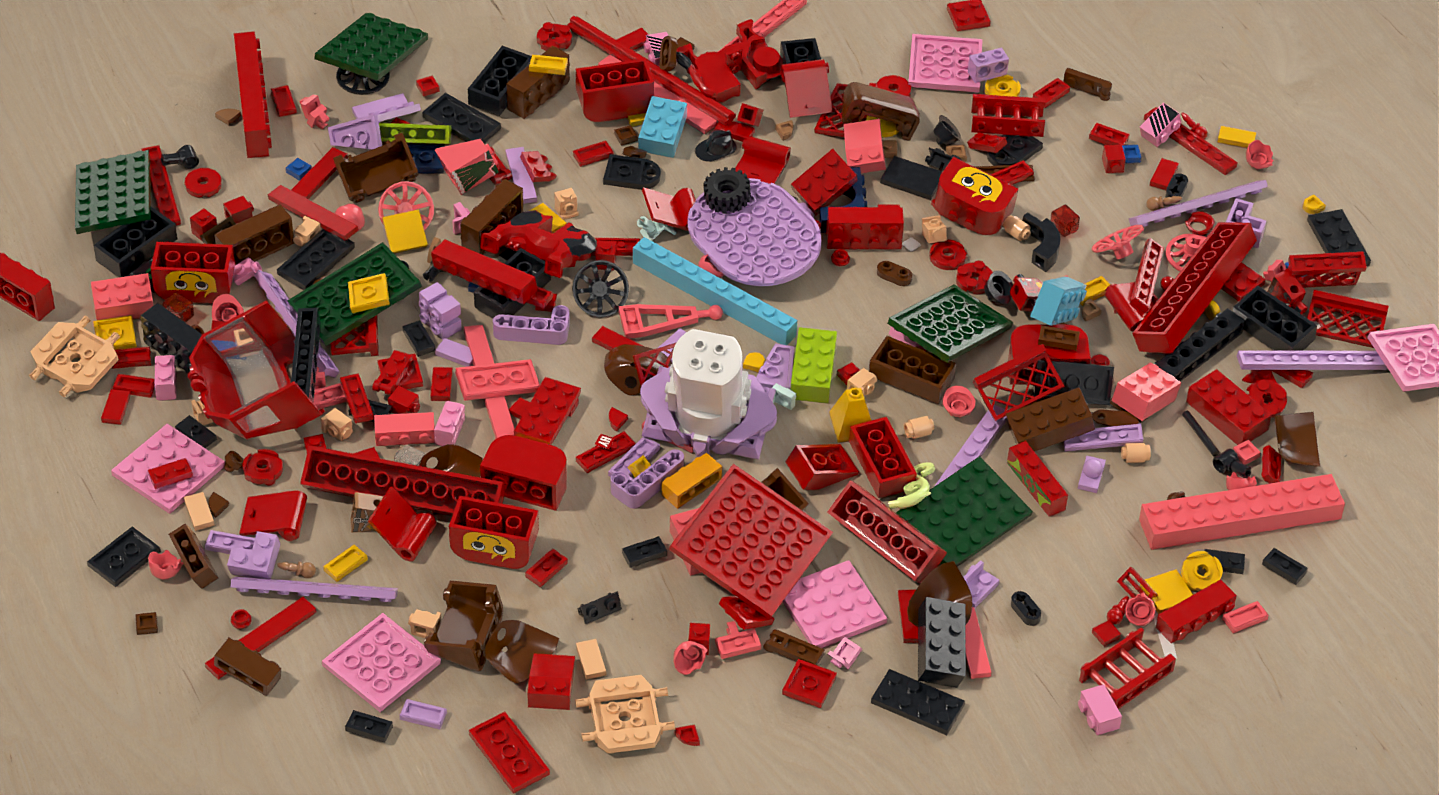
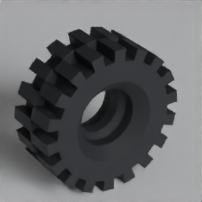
M724 167V170L721 171L719 168L716 169V173L712 171L710 177L707 176L703 183L706 205H709L711 210L715 208V212L718 213L720 210L723 214H727V211L735 213V209L740 211L742 206L746 207L747 202H750V180L741 170L736 171V168L728 170V167ZM726 190H731V191H733V192H731V193H722L723 191H726Z

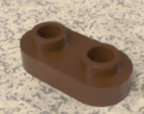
M665 36L660 47L659 66L660 69L668 72L676 66L678 44L674 37Z
M882 261L877 265V275L880 278L899 286L911 284L913 275L911 270L890 261Z

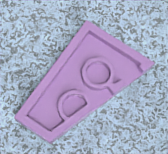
M373 114L328 127L330 143L333 146L375 149L382 146L377 115Z
M775 344L764 365L761 366L756 376L761 386L772 388L777 383L791 389L794 346Z

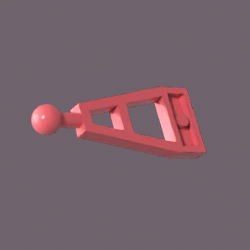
M635 304L619 306L618 310L624 336L629 339L646 337L698 323V318L710 317L713 320H718L723 315V310L719 305H712L707 310L697 311L696 306ZM640 314H665L667 322L643 328ZM673 315H690L678 319L673 317Z

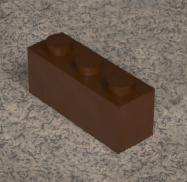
M186 523L168 534L189 575L201 589L219 578L199 539Z
M230 637L214 655V666L266 697L281 679L282 668L276 662L265 659L259 652L248 649L242 642L233 640Z

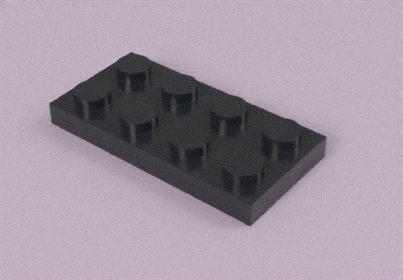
M446 92L422 112L423 118L436 125H450L451 133L466 142L481 139L485 143L501 129L500 122Z
M1343 209L1308 215L1307 221L1325 253L1364 252L1366 266H1370L1371 259Z
M322 229L277 268V275L305 290L355 248V242L349 239L345 241Z
M1042 359L1036 363V369L1046 372L1048 365ZM1051 360L1064 384V388L1042 399H1048L1080 388L1086 403L1110 405L1114 366ZM1035 372L1034 383L1042 385L1045 375ZM1046 377L1044 386L1053 388L1058 385L1055 378ZM1033 386L1032 396L1039 395L1041 388Z
M889 669L872 696L871 704L947 736L962 711L965 700Z

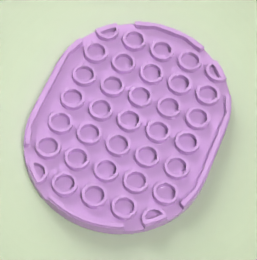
M749 178L750 202H747L746 207L742 206L740 211L735 209V213L727 211V214H723L721 210L719 213L715 212V208L711 210L709 205L705 203L704 192L696 199L688 214V230L691 240L704 255H708L707 258L721 273L734 281L752 286L783 284L798 278L808 271L820 254L821 234L817 222L786 190L774 183L768 184L761 182L760 179ZM726 190V191H723L722 193H731V192H733V191H731V190Z

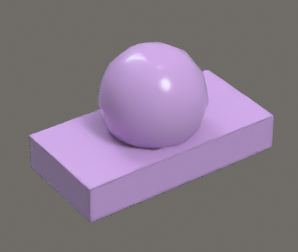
M1086 456L1078 489L1097 493L1106 460Z

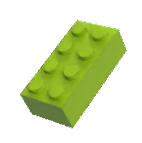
M799 327L791 380V390L796 393L795 400L829 404L837 331Z

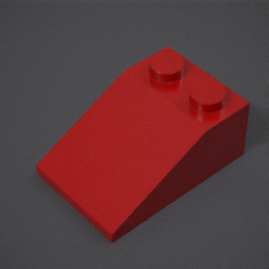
M841 444L796 445L785 461L803 490H819L856 476L859 473Z
M534 653L527 692L528 708L570 710L575 656Z

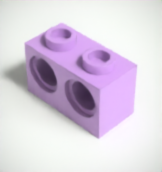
M1002 48L970 55L967 72L975 83L1007 75L1009 58Z

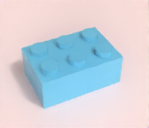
M652 96L638 137V148L647 151V153L674 158L687 118V103Z

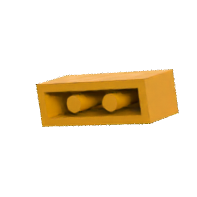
M706 452L702 456L695 458L687 466L680 468L672 476L665 478L662 482V496L677 509L722 479V465Z

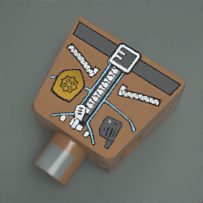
M355 492L351 511V532L376 531L368 520L384 496Z

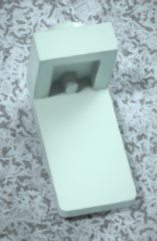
M776 383L772 387L776 389L773 403L776 402L792 410L795 406L796 393Z

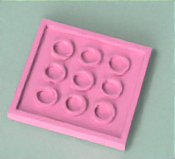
M912 34L908 84L915 88L979 93L980 82L975 83L967 71L969 56L982 53V39Z
M1435 324L1369 333L1367 338L1403 392L1439 387V330Z
M166 424L114 467L111 473L112 476L170 514L184 502V497L193 495L224 468L225 461L169 424ZM183 458L187 459L193 472V477L157 489L154 488L148 475L149 469Z
M849 560L800 578L783 601L808 643L820 648L837 643L844 637L850 638L887 623L886 615Z
M384 613L380 614L322 660L324 668L379 712L383 711L441 664V658L428 653L422 643Z

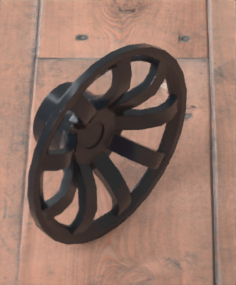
M338 68L336 73L337 83L342 89L359 95L371 94L381 90L387 85L390 78V72L383 76L385 77L383 82L369 78L377 85L370 89L368 77L344 71L342 68ZM341 74L350 75L347 79L341 80ZM356 77L352 88L345 85ZM361 79H363L365 90H357Z
M604 260L589 262L575 275L572 287L573 297L579 308L585 313L595 317L610 316L618 312L619 306H623L628 298L629 284L627 277L621 268L612 262ZM596 265L607 266L602 278H599ZM590 267H592L594 274L593 280L582 274ZM613 268L620 276L608 282L607 278ZM579 278L588 283L589 287L577 289ZM623 280L624 291L611 289L612 285ZM589 293L590 297L582 304L578 294ZM609 294L623 297L620 303L616 305L609 297ZM594 299L597 300V312L587 308ZM605 299L613 309L602 313V300Z

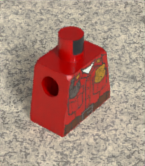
M1287 268L1273 277L1267 292L1301 315L1304 314L1308 309L1302 302L1306 291L1295 276L1291 275L1290 270Z
M1018 274L1013 279L1014 284L1010 294L1020 311H1033L1043 283L1037 278H1025L1022 274Z

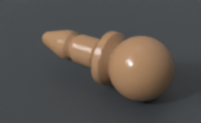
M1162 196L1159 198L1151 197L1147 200L1146 205L1149 210L1156 211L1164 208V205L1179 202L1182 200V197L1172 196L1164 199Z
M288 562L277 563V566L283 570L296 572V576L301 575L304 578H311L316 573L315 566L310 562L303 564L302 562H298V564Z

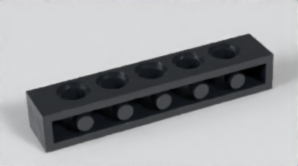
M298 308L291 383L295 381L312 403H314L321 321L318 308Z
M1227 308L1222 313H1218L1212 321L1206 322L1199 331L1193 332L1186 341L1180 342L1172 353L1166 354L1164 358L1156 361L1154 364L1181 382L1243 333L1245 320Z

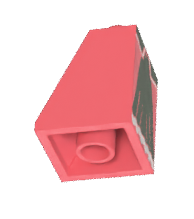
M481 139L435 149L445 172L461 195L499 173L496 167L498 162L494 155H491L493 153L488 143L485 145Z

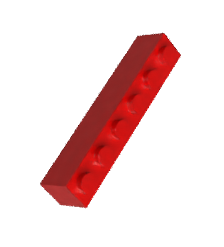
M446 239L431 252L433 266L437 269L477 284L513 301L525 304L537 292L535 276Z

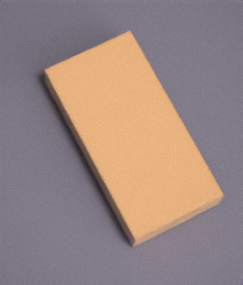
M203 492L184 497V502L195 531L214 526V520Z
M593 639L576 643V649L586 680L606 676V669L597 640Z

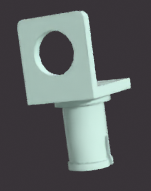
M641 216L642 220L638 219L637 226L642 228L640 230L642 236L651 241L664 229L673 235L676 234L672 226L654 222L645 216Z

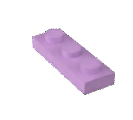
M413 102L403 104L404 108L397 109L394 106L387 108L386 113L380 114L379 111L369 113V115H377L378 122L421 111L420 104L414 105Z

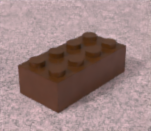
M551 46L541 56L568 58L565 75L531 72L528 65L507 83V110L525 119L552 95H555L558 90L569 83V54L555 46Z
M506 179L496 185L494 190L489 195H486L483 201L478 206H475L467 217L461 220V245L483 255L486 251L481 249L482 234L489 233L498 225L505 224L519 213L524 212L523 188Z
M281 204L215 234L216 244L233 245L235 265L248 257L256 262L295 244L293 241L292 217Z
M889 336L885 337L869 363V372L873 373L877 380L939 404L946 390L955 379V362L950 361L947 363L939 359L935 354Z
M1080 388L1006 413L1008 426L1016 445L1026 441L1034 452L1095 430L1092 414Z

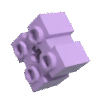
M436 282L419 292L420 320L431 327L435 335H438L443 340L462 330L461 319L458 317L461 315L460 303L452 295L448 296L446 289Z

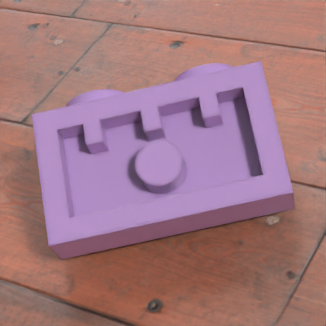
M981 560L976 565H972L964 576L972 595V607L974 608L999 585V579L983 570L984 562Z

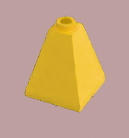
M861 388L845 390L829 411L838 443L849 441L850 426L871 421Z

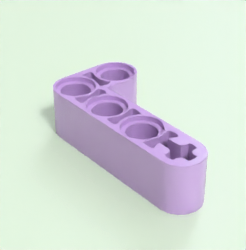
M558 305L553 308L551 318L497 315L493 318V336L498 340L554 345L564 344L567 341L570 326L569 309L566 306Z
M676 449L667 452L634 479L624 472L618 471L611 475V494L629 508L635 509L642 506L662 490V482L665 478L672 476L680 468L684 467V453Z

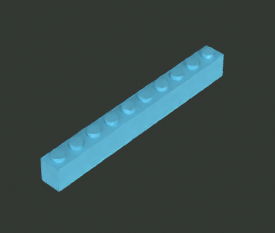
M645 237L633 247V264L710 306L719 305L724 314L777 343L788 345L797 336L798 320Z

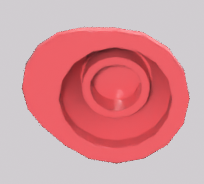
M229 294L218 296L212 305V320L227 322L244 313V309L238 300Z
M952 386L946 390L943 397V406L950 416L961 418L969 415L975 408V398L967 388Z

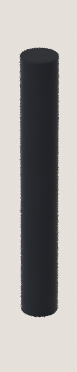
M1188 410L1183 412L1182 416L1213 456H1217L1219 450Z

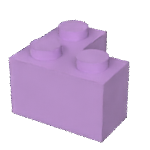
M1236 198L1226 222L1251 223L1257 239L1253 247L1259 248L1264 235L1266 220L1251 216L1254 203Z
M257 531L252 550L232 547L227 563L231 575L271 579L281 545L278 536Z

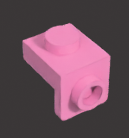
M461 202L453 204L455 219L452 223L455 235L461 233V220L470 214L468 208H464Z
M248 257L235 265L233 280L239 286L253 277L258 270L262 271V267L257 261L254 262Z
M844 637L834 652L829 651L828 655L832 658L830 661L832 664L840 669L842 666L849 669L863 649Z

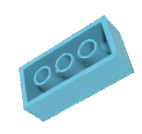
M1067 276L1044 281L1030 317L1048 325L1073 320L1079 314L1080 308L1078 306L1080 301H1083L1087 291L1085 288L1087 285Z

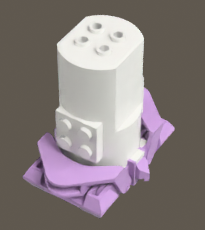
M696 329L686 332L674 347L672 355L673 364L668 368L659 366L657 375L644 382L641 387V402L647 410L641 436L668 442L673 441L681 447L685 446L684 444H691L696 457H700L706 452L710 454V450H712L716 454L730 453L759 459L765 433L770 431L777 421V410L773 404L776 389L761 386L754 375H749L747 371H742V351L734 337Z

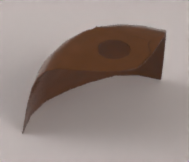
M627 344L613 348L606 354L604 370L608 379L627 395L639 394L641 384L636 366L633 367L630 364L634 362L633 355L653 350L652 348ZM660 352L656 359L665 364L668 357ZM646 356L639 358L641 367L647 369L651 359ZM654 362L650 372L657 375L661 365ZM648 374L647 377H646V379H645V382H646L647 380H649L650 378H652L653 376H651L650 374ZM629 376L636 378V387H627L625 384L626 378Z
M1314 411L1275 416L1277 444L1281 445V449L1278 447L1280 456L1291 463L1321 467Z
M447 444L423 455L419 466L427 467V461L435 457L438 463L432 469H446L448 472L480 477V465L483 458L459 445Z
M955 562L944 563L927 575L909 601L907 609L908 620L917 627L918 609L926 597L965 604V625L970 620L972 611L970 589Z
M505 620L500 622L493 631L485 646V655L490 664L509 681L520 683L529 678L534 653L553 654L559 638L519 620ZM505 628L506 634L504 638L498 640L499 631ZM506 646L508 650L503 652L502 649Z

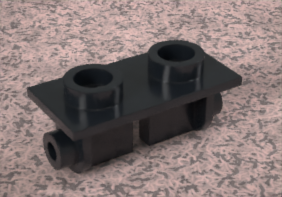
M930 147V156L927 155L925 158L927 165L940 169L941 165L944 164L942 171H944L953 157L961 160L956 155L950 156L941 149H932Z
M618 591L614 593L609 592L606 596L587 604H581L577 608L579 615H583L585 624L622 609Z

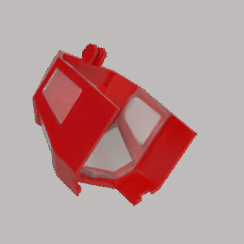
M267 300L202 334L189 357L192 366H190L188 378L191 381V388L195 392H200L198 396L201 403L205 406L203 412L206 418H211L216 425L246 440L299 428L325 412L323 408L318 410L295 381L291 383L286 366L293 363L295 334Z

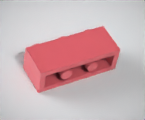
M434 412L374 415L376 446L435 443Z

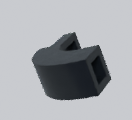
M1027 212L1023 216L1022 221L1030 225V235L1041 243L1033 250L1031 263L1047 272L1058 259L1061 240L1060 233L1055 224L1048 218L1040 221L1037 217Z

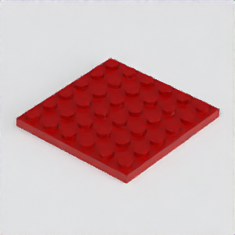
M733 463L672 542L669 550L759 613L771 619L833 532Z

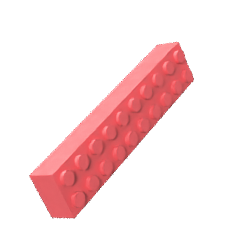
M1332 474L1146 503L1141 506L1139 521L1150 549L1154 550L1339 520L1342 518L1345 502Z

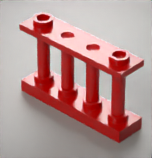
M973 94L971 113H977V116L973 115L971 132L1043 137L1045 120H1039V117H1043L1045 99ZM985 114H995V117L985 116ZM1003 115H1013V118L1003 117ZM1021 116H1029L1031 119H1023Z
M1142 627L1135 632H1130L1125 639L1090 663L1086 662L1080 669L1079 681L1083 683L1091 678L1099 686L1104 684L1118 709L1174 671L1176 658L1171 653L1164 658H1160L1142 642L1144 633ZM1136 647L1154 665L1150 668L1143 667L1128 651ZM1121 657L1140 675L1134 679L1129 678L1113 662ZM1106 667L1124 686L1115 689L1098 672Z

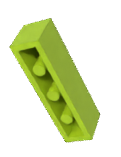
M379 123L381 141L389 140L392 142L395 140L394 135L403 132L406 142L451 144L450 125Z

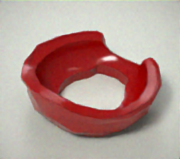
M1202 211L1193 212L1191 217L1185 221L1187 229L1191 233L1198 235L1208 234L1213 229L1215 223L1211 215ZM1192 222L1202 223L1206 226V229L1197 231L1190 224Z

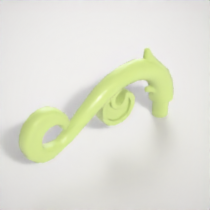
M926 462L914 466L916 473L921 472V476L917 474L916 481L904 486L903 489L907 496L889 501L890 509H904L914 506L931 494L929 492L930 485L923 477L935 471L933 463Z

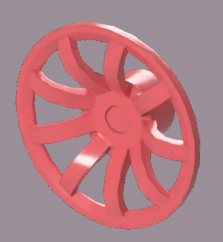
M405 181L395 183L384 191L379 201L378 212L383 224V209L394 210L395 214L429 207L428 217L420 214L421 220L425 221L423 228L426 230L433 219L434 205L430 194L425 188L414 182ZM402 186L403 196L400 200L392 190ZM407 186L418 189L411 199H408ZM423 193L428 202L415 205L414 202ZM388 194L396 202L395 206L383 204Z
M1133 225L1118 230L1092 246V251L1098 253L1113 250L1116 259L1127 257L1134 252L1130 241L1137 237L1144 230V227L1142 225ZM1123 232L1122 239H1120L1118 234ZM1114 236L1116 242H1114L1113 240H1111V239H1109V238H1111V237Z
M1182 234L1173 238L1168 243L1165 252L1170 265L1176 270L1181 271L1183 269L1181 266L1189 257L1193 256L1207 237L1198 234ZM1185 238L1186 244H1179L1176 241ZM1172 245H1173L1174 247H1176L1177 249H1181L1180 251H1177V252H1171V251H1170ZM1184 254V256L1176 263L1172 259V257H1178Z

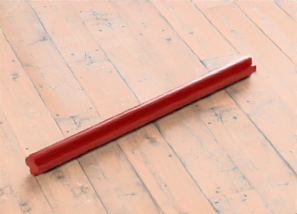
M572 16L567 24L571 31L622 62L645 58L578 16ZM647 59L653 80L657 84L725 126L736 118V113L705 96L702 92L668 71L660 69L658 65Z

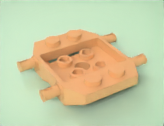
M86 316L76 324L58 322L30 351L37 366L29 376L31 379L36 380L42 373L49 378L57 379L64 385L59 391V394L63 397H66L71 390L76 393L91 390L119 360L113 344L120 336L118 333L113 332L108 339L104 340L84 329L91 321ZM71 338H74L72 341L68 343V346L55 357V360L51 364H49V361L63 348V346ZM74 358H81L78 362H72Z
M642 675L596 680L589 697L575 699L576 708L589 706L594 721L595 731L581 733L582 742L595 740L597 746L608 754L654 748L660 740V735L663 734V731L675 730L674 721L659 722L655 703L656 697L668 696L667 687L654 689ZM642 697L641 700L631 699L625 702H609L608 704L601 705V702ZM623 716H627L630 718V720L621 721L620 718Z

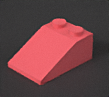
M880 119L844 124L847 165L849 167H860L861 173L886 170Z

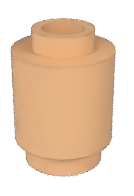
M1010 215L1003 223L1005 231L1019 241L1026 240L1031 234L1030 225L1017 216L1013 217Z
M928 416L910 419L904 423V431L907 438L912 437V439L928 436L934 430L933 420L929 419Z
M1125 443V446L1121 447V458L1125 459L1126 463H1145V461L1150 460V445H1145V443Z

